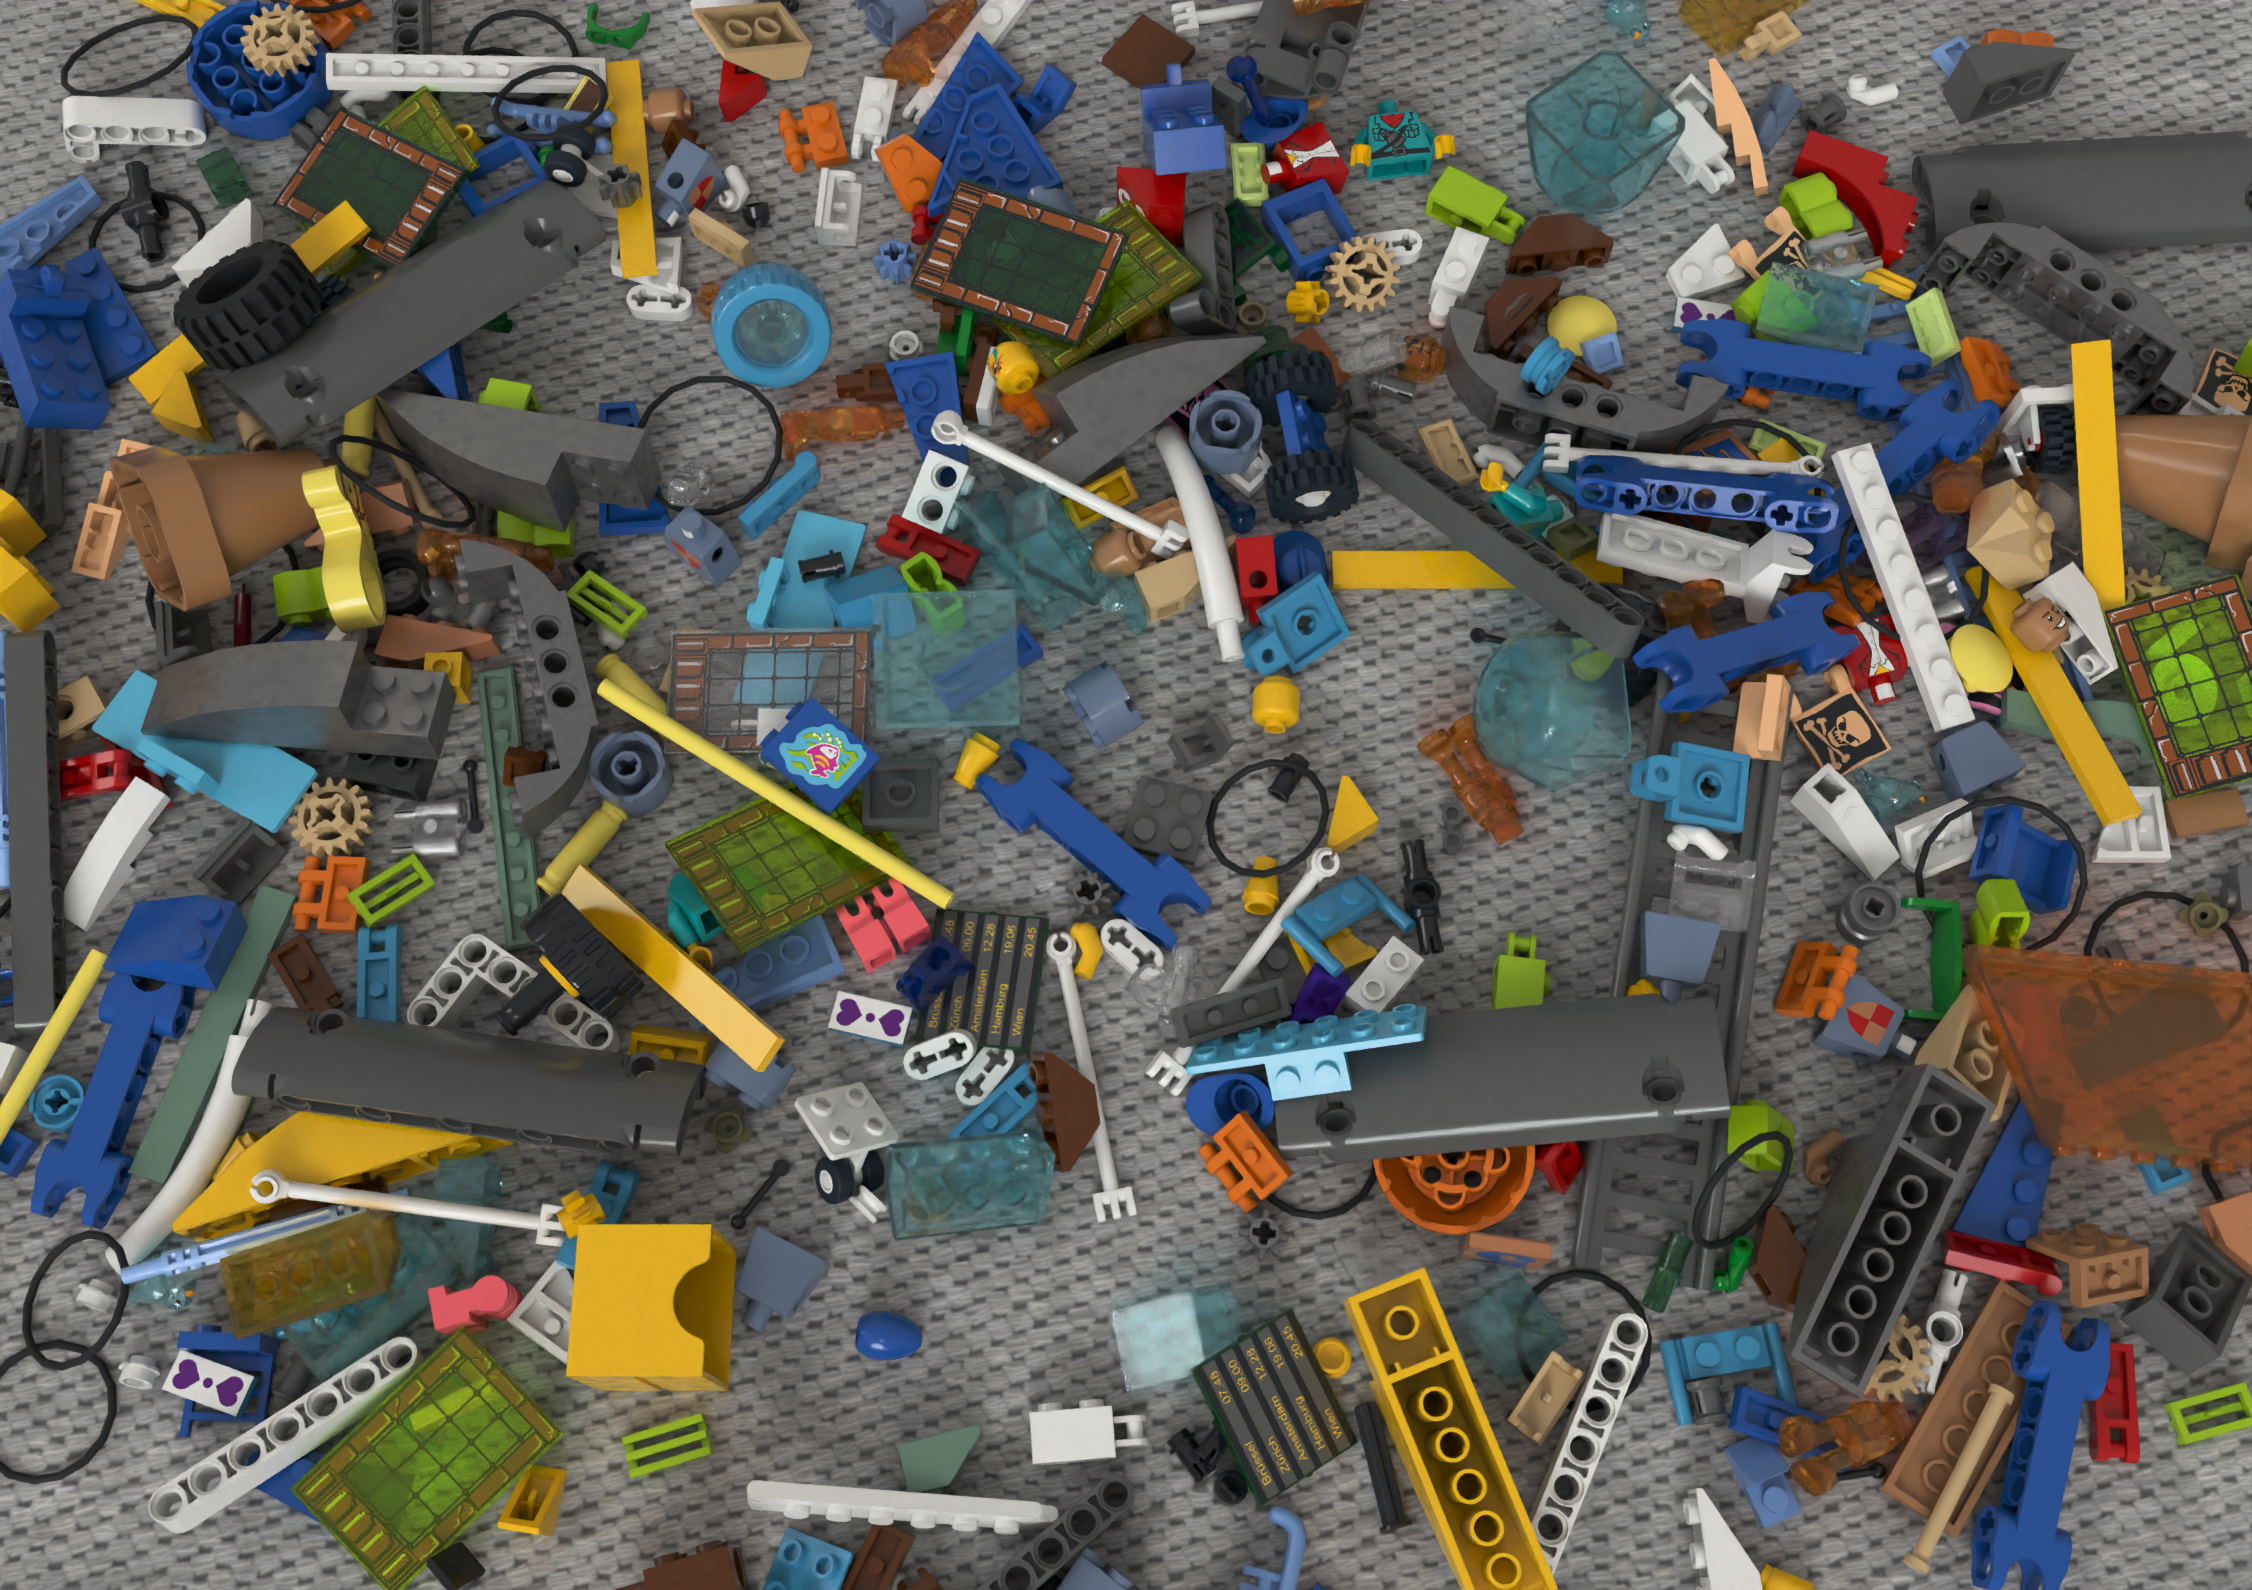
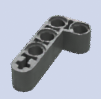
M1215 202L1186 213L1183 217L1186 265L1199 277V280L1187 287L1188 294L1171 300L1170 314L1178 328L1193 336L1220 334L1232 330L1236 325L1229 220L1224 207L1220 203Z

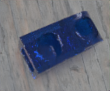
M940 934L899 978L896 983V989L916 1010L920 1011L930 1006L951 982L960 974L964 976L974 965L944 935Z

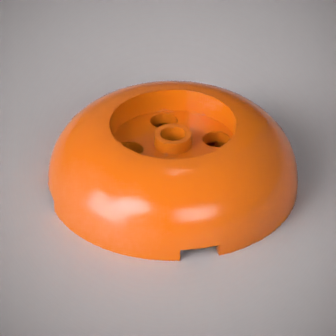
M1535 1145L1461 1151L1458 1153L1461 1154L1462 1159H1459L1456 1165L1449 1163L1447 1156L1450 1153L1373 1159V1163L1383 1193L1391 1205L1407 1220L1434 1233L1468 1235L1472 1231L1480 1232L1498 1224L1520 1204L1530 1186L1534 1173ZM1430 1167H1435L1440 1170L1441 1178L1439 1181L1431 1184L1424 1179V1172ZM1474 1171L1481 1176L1482 1180L1479 1186L1470 1188L1464 1183V1177L1468 1172Z

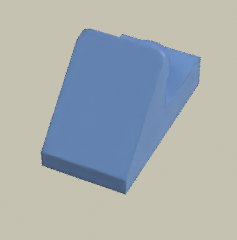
M1749 1437L1723 1449L1761 1529L1802 1512L1784 1475V1472L1789 1471L1790 1468L1771 1444Z

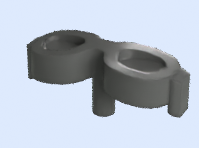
M1446 798L1442 808V819L1447 830L1444 833L1442 844L1446 855H1454L1455 852L1462 849L1464 843L1462 832L1455 829L1463 821V810L1458 804L1454 803L1453 798Z

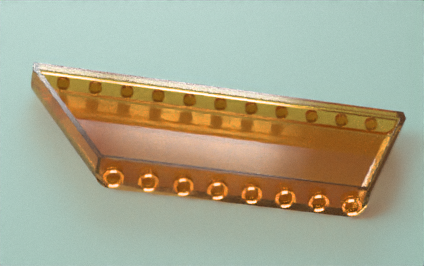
M1970 944L1962 949V966L2040 1143L2043 1147L2050 1148L2051 1155L2076 1156V1151L2090 1152V1158L2095 1160H2116V1155L2129 1156L2130 1162L2134 1164H2156V1159L2170 1161V1167L2192 1169L2197 1168V1164L2210 1165V1171L2234 1173L2237 1172V1168L2250 1169V1175H2252V973Z

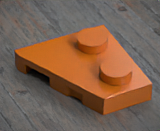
M904 133L874 149L904 212L909 213L913 211L915 206L924 205L929 202L943 166L939 159Z

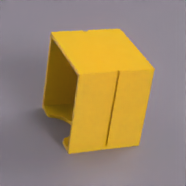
M578 1224L566 1377L600 1391H662V1387L669 1391H729L737 1247L712 1224Z

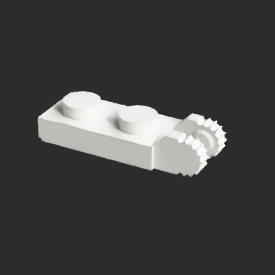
M865 76L853 131L852 159L861 158L865 140L873 141L871 156L873 161L880 162L874 149L888 142L899 90L898 80Z

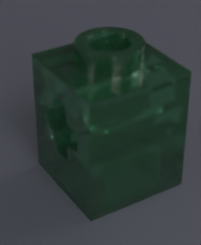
M228 146L196 160L211 192L222 209L239 203L245 198L254 196L242 169Z

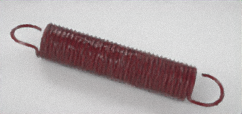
M244 583L242 585V592L236 593L234 596L233 647L251 645V596L244 594Z

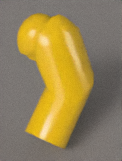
M1077 922L1072 925L1070 936L1079 944L1082 955L1074 973L1082 978L1091 980L1104 952V947L1095 926L1089 922Z

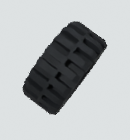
M267 240L265 243L256 242L250 247H242L232 255H226L221 258L218 263L212 267L209 266L203 271L201 276L189 283L188 289L183 290L179 295V301L175 302L173 312L174 323L208 365L221 370H234L239 366L246 367L252 365L256 360H263L269 357L275 350H280L288 345L287 342L292 338L298 337L303 332L302 329L310 325L314 320V314L319 313L321 303L323 302L322 289L290 245L275 240Z

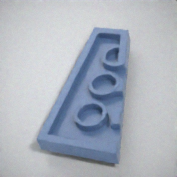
M83 175L0 224V284L7 269L27 270L103 203Z
M821 911L777 932L778 935L761 947L757 944L745 953L746 957L732 967L726 966L713 976L751 1010L755 1011L846 972ZM694 1016L701 1033L708 1031L709 1029Z

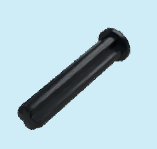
M1376 1402L1358 1405L1355 1407L1354 1412L1383 1527L1379 1528L1380 1533L1413 1525L1412 1520L1407 1521L1378 1405Z

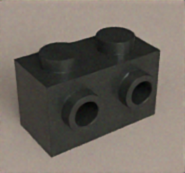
M350 752L342 777L352 787L358 785L363 791L425 803L438 761L435 759Z

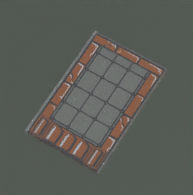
M871 627L672 630L666 715L730 755H760L763 750L760 746L762 740L774 728L778 732L781 731L789 722L785 718L786 715L799 701L805 705L813 697L868 745ZM665 737V756H696Z

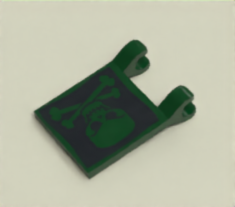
M1236 198L1224 209L1229 220L1235 305L1238 306L1247 301V296L1244 294L1243 287L1235 279L1266 255L1281 273L1291 267V262L1288 260L1285 250L1271 238L1239 199Z

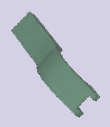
M2007 688L2002 692L2001 728L2055 739L2029 692ZM2110 700L2081 702L2100 737L2127 740L2139 747L2140 757L2160 760L2140 707L2126 702Z

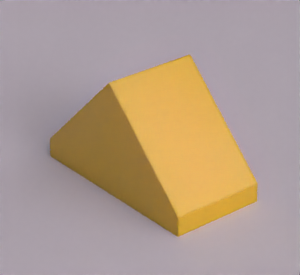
M184 369L176 371L151 413L169 431L207 445L215 443L196 385Z
M1344 775L1341 777L1326 847L1332 849L1331 852H1337V854L1374 833L1379 822L1378 817L1351 778Z
M528 1464L524 1468L498 1520V1528L553 1537L567 1470Z

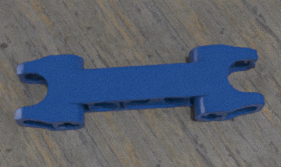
M1728 319L1692 320L1684 323L1680 332V342L1685 346L1702 350L1710 360L1706 362L1689 361L1680 364L1676 373L1675 383L1688 389L1693 378L1690 376L1712 377L1719 382L1729 384L1723 399H1735L1743 396L1745 386L1851 401L1856 402L1855 413L1857 416L1867 420L1890 422L1899 421L1901 414L1906 409L1903 407H1908L1921 395L1906 391L1901 387L1898 379L1925 377L1928 369L1931 368L1932 358L1923 352L1900 344L1880 341L1864 344L1860 348V354L1752 339L1750 338L1751 328L1744 322Z
M1953 378L1942 381L1915 399L1900 416L1898 425L1902 432L1875 455L1890 495L1908 492L1945 458L1956 464L1968 459L1981 447L1984 440L1997 425L2001 417L1998 404L1990 399L1983 400L1968 411L1953 412L1959 406L1964 396L1961 390V383ZM1949 392L1948 397L1943 401L1944 396ZM1842 485L1835 491L1833 499L1839 506L1835 529L1826 533H1801L1798 535L1809 541L1814 547V550L1805 559L1813 564L1811 572L1805 575V579L1812 585L1821 583L1824 579L1839 572L1838 558L1841 537L1854 517ZM1830 511L1816 514L1812 522H1825L1830 516ZM1857 525L1848 539L1845 568L1865 548ZM1823 562L1822 566L1816 571L1818 565Z
M1588 455L1579 459L1577 465L1574 501L1584 508L1607 513L1632 515L1643 509L1765 522L1773 530L1792 533L1829 532L1835 529L1839 513V506L1833 501L1835 486L1825 479L1800 474L1780 472L1773 473L1765 478L1644 465L1641 460L1634 457L1616 455ZM1596 464L1603 468L1604 473L1583 474V471L1587 466ZM1664 485H1672L1676 488L1671 494H1662L1658 491ZM1812 488H1821L1826 491L1827 495L1826 497L1808 494L1807 492ZM1582 489L1598 491L1603 494L1599 498L1591 500L1583 495ZM1701 489H1709L1714 492L1708 498H1700L1695 495ZM1739 493L1751 495V498L1745 502H1737L1733 499ZM1830 511L1829 518L1823 523H1813L1808 518V514H1822Z
M1803 592L1787 597L1775 604L1768 612L1772 620L1699 640L1691 625L1671 629L1664 636L1644 646L1632 658L1640 669L1654 667L1665 672L1671 679L1674 689L1669 691L1666 697L1658 701L1663 712L1691 713L1709 707L1726 697L1730 692L1725 684L1726 682L1798 661L1805 675L1811 676L1824 672L1834 663L1850 655L1862 644L1855 634H1838L1825 623L1823 613H1825L1827 608L1836 603L1831 593Z
M1015 738L1009 744L1011 748L1010 753L1026 770L1023 778L1015 784L1004 785L996 782L990 776L981 773L975 780L977 790L990 803L997 816L1017 833L1023 835L1035 823L1091 872H1098V878L1104 883H1110V888L1121 896L1111 907L1117 918L1129 922L1150 941L1171 952L1177 946L1178 938L1161 920L1160 912L1170 903L1181 902L1190 906L1197 913L1205 915L1211 908V899L1199 887L1190 872L1170 855L1162 852L1152 864L1065 792L1074 779L1058 761L1048 753L1029 745L1019 738Z
M116 972L110 979L101 999L98 1015L101 1022L112 1025L68 1141L52 1139L42 1153L35 1171V1184L31 1198L32 1213L52 1218L58 1212L65 1195L72 1189L82 1186L86 1195L81 1214L82 1224L101 1230L107 1225L118 1203L124 1197L132 1174L128 1173L134 1158L131 1155L120 1152L164 1036L179 1039L185 1033L194 1009L196 987L166 982L157 990L147 991L145 977Z
M2034 1301L2015 1339L2011 1367L2014 1374L2026 1378L2003 1489L1999 1507L1988 1504L1978 1513L1971 1541V1577L1973 1586L1985 1590H2000L2006 1581L2010 1567L2016 1561L2019 1563L2022 1571L2021 1590H2038L2041 1580H2043L2041 1590H2059L2068 1571L2072 1552V1539L2069 1532L2058 1528L2057 1524L2083 1400L2096 1401L2104 1392L2110 1368V1329L2108 1322L2100 1319L2083 1318L2075 1329L2071 1343L2067 1346L2062 1340L2060 1333L2062 1312L2058 1304L2050 1301ZM2043 1315H2044V1320H2043L2042 1325H2041V1327H2040V1321H2041V1318H2042ZM2095 1331V1338L2092 1345L2090 1346L2091 1337L2093 1332ZM1989 1563H1990V1570H1989V1574H1988V1576H1987V1575H1986V1573H1987V1567H1988V1565H1989Z

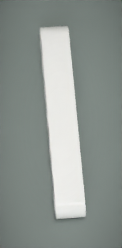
M1621 1314L1610 1320L1606 1325L1585 1375L1586 1378L1581 1385L1528 1516L1552 1575H1554L1647 1342V1325L1636 1314ZM1620 1323H1626L1634 1330L1635 1338L1631 1345L1624 1344L1618 1338L1617 1327ZM1605 1360L1614 1362L1619 1368L1620 1375L1616 1383L1608 1382L1602 1375L1601 1368ZM1591 1398L1597 1399L1604 1406V1417L1599 1422L1590 1419L1586 1413V1403ZM1576 1436L1583 1438L1589 1446V1454L1583 1461L1573 1457L1570 1451L1571 1441ZM1561 1475L1569 1478L1574 1488L1572 1496L1567 1500L1558 1497L1554 1489L1555 1481ZM1544 1515L1553 1517L1558 1526L1557 1534L1550 1540L1542 1537L1538 1529L1539 1520Z
M396 1337L389 1340L161 1486L153 1493L149 1500L148 1510L150 1516L173 1533H184L194 1528L386 1403L418 1372H421L420 1370L427 1364L426 1357L417 1345L407 1337ZM412 1354L408 1364L396 1368V1364L402 1356ZM375 1378L373 1385L368 1390L359 1392V1388L365 1380ZM337 1402V1406L331 1414L322 1416V1411L328 1404ZM295 1426H299L296 1436L288 1441H284L286 1432ZM261 1451L258 1460L254 1464L245 1466L246 1460L252 1453ZM217 1476H222L219 1485L215 1489L207 1491L209 1482ZM182 1501L180 1510L175 1515L168 1517V1511L171 1506L176 1502Z

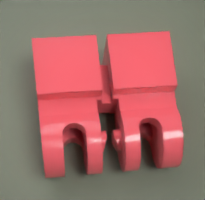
M893 877L887 879V883L893 892L892 896H883L877 885L870 889L874 897L875 908L882 911L884 919L880 921L878 919L874 920L872 907L868 903L865 904L861 895L853 898L859 910L858 915L851 916L843 904L834 909L867 973L898 957L893 946L894 942L897 943L904 954L932 938L930 927L916 904L910 898L902 883Z
M494 1275L482 1277L472 1288L458 1292L445 1285L427 1289L435 1330L453 1339L462 1330H466L470 1335L488 1330L487 1321L490 1320L508 1321V1317L523 1300V1295L517 1288Z

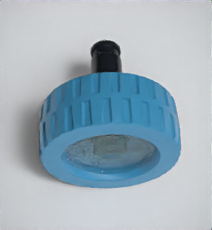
M777 263L756 264L746 267L727 279V282L721 286L718 295L714 299L711 313V328L717 354L722 359L726 368L745 382L760 387L778 388L790 386L809 377L825 360L831 345L832 334L829 309L822 291L817 288L816 283L811 278L807 277L800 270Z

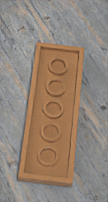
M2001 1280L1994 1282L1935 1386V1394L1930 1395L1878 1489L1928 1521L1990 1396L1987 1393L1990 1384L1999 1385L2013 1393L2015 1397L2012 1403L2005 1405L1944 1528L1943 1533L1951 1538L1958 1537L2014 1436L2026 1378L2014 1374L2011 1367V1358L2016 1336L2034 1301ZM2043 1315V1317L2041 1318L2040 1327H2041L2042 1322H2043V1320H2044V1315ZM2061 1319L2060 1333L2065 1343L2073 1326Z

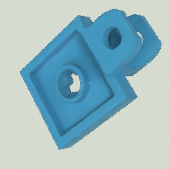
M1312 572L1256 610L1263 626L1257 625L1241 637L1243 652H1245V657L1241 660L1247 669H1257L1258 673L1262 675L1272 674L1283 666L1287 672L1295 674L1351 635L1321 573ZM1301 616L1310 617V620L1306 622L1307 629L1305 631L1297 628V622Z
M1678 741L1672 744L1671 756L1654 755L1634 762L1631 768L1629 790L1633 795L1642 799L1657 802L1666 801L1664 820L1730 833L1743 832L1751 755ZM1643 772H1645L1644 782L1642 784L1641 775ZM1705 777L1708 778V784L1714 787V793L1708 794L1707 797L1700 788V783L1704 782Z

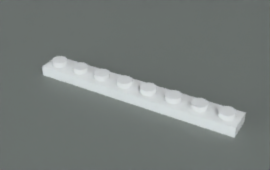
M326 53V83L328 90L500 92L511 80L524 73L551 65H575L592 70L606 84L605 58ZM552 72L532 77L515 86L510 92L574 93L585 76L574 72Z
M1871 443L1836 452L1831 456L1897 633L1901 637L1900 641L1935 733L1975 720Z

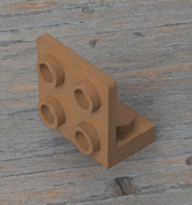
M2079 1223L2074 1225L2072 1230L2047 1229L2041 1231L2040 1236L2025 1239L2027 1248L2069 1263L2070 1304L2087 1308L2149 1295L2148 1247L2130 1241V1237L2127 1235L2104 1232L2096 1224Z

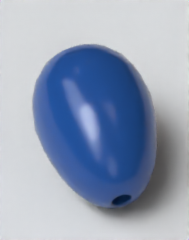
M872 1311L861 1316L858 1320L855 1347L862 1355L878 1361L896 1360L915 1353L921 1347L923 1334L916 1323L902 1315L889 1311Z

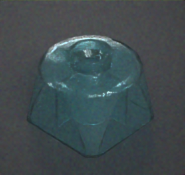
M1602 49L1526 101V127L1533 177L1540 189L1551 200L1571 211L1584 214H1605L1620 210L1637 199L1658 173L1685 130V117L1618 51Z
M1525 632L1508 638L1495 649L1486 661L1474 692L1472 720L1475 736L1481 751L1490 762L1553 793L1626 759L1633 743L1623 658L1609 656L1577 632Z

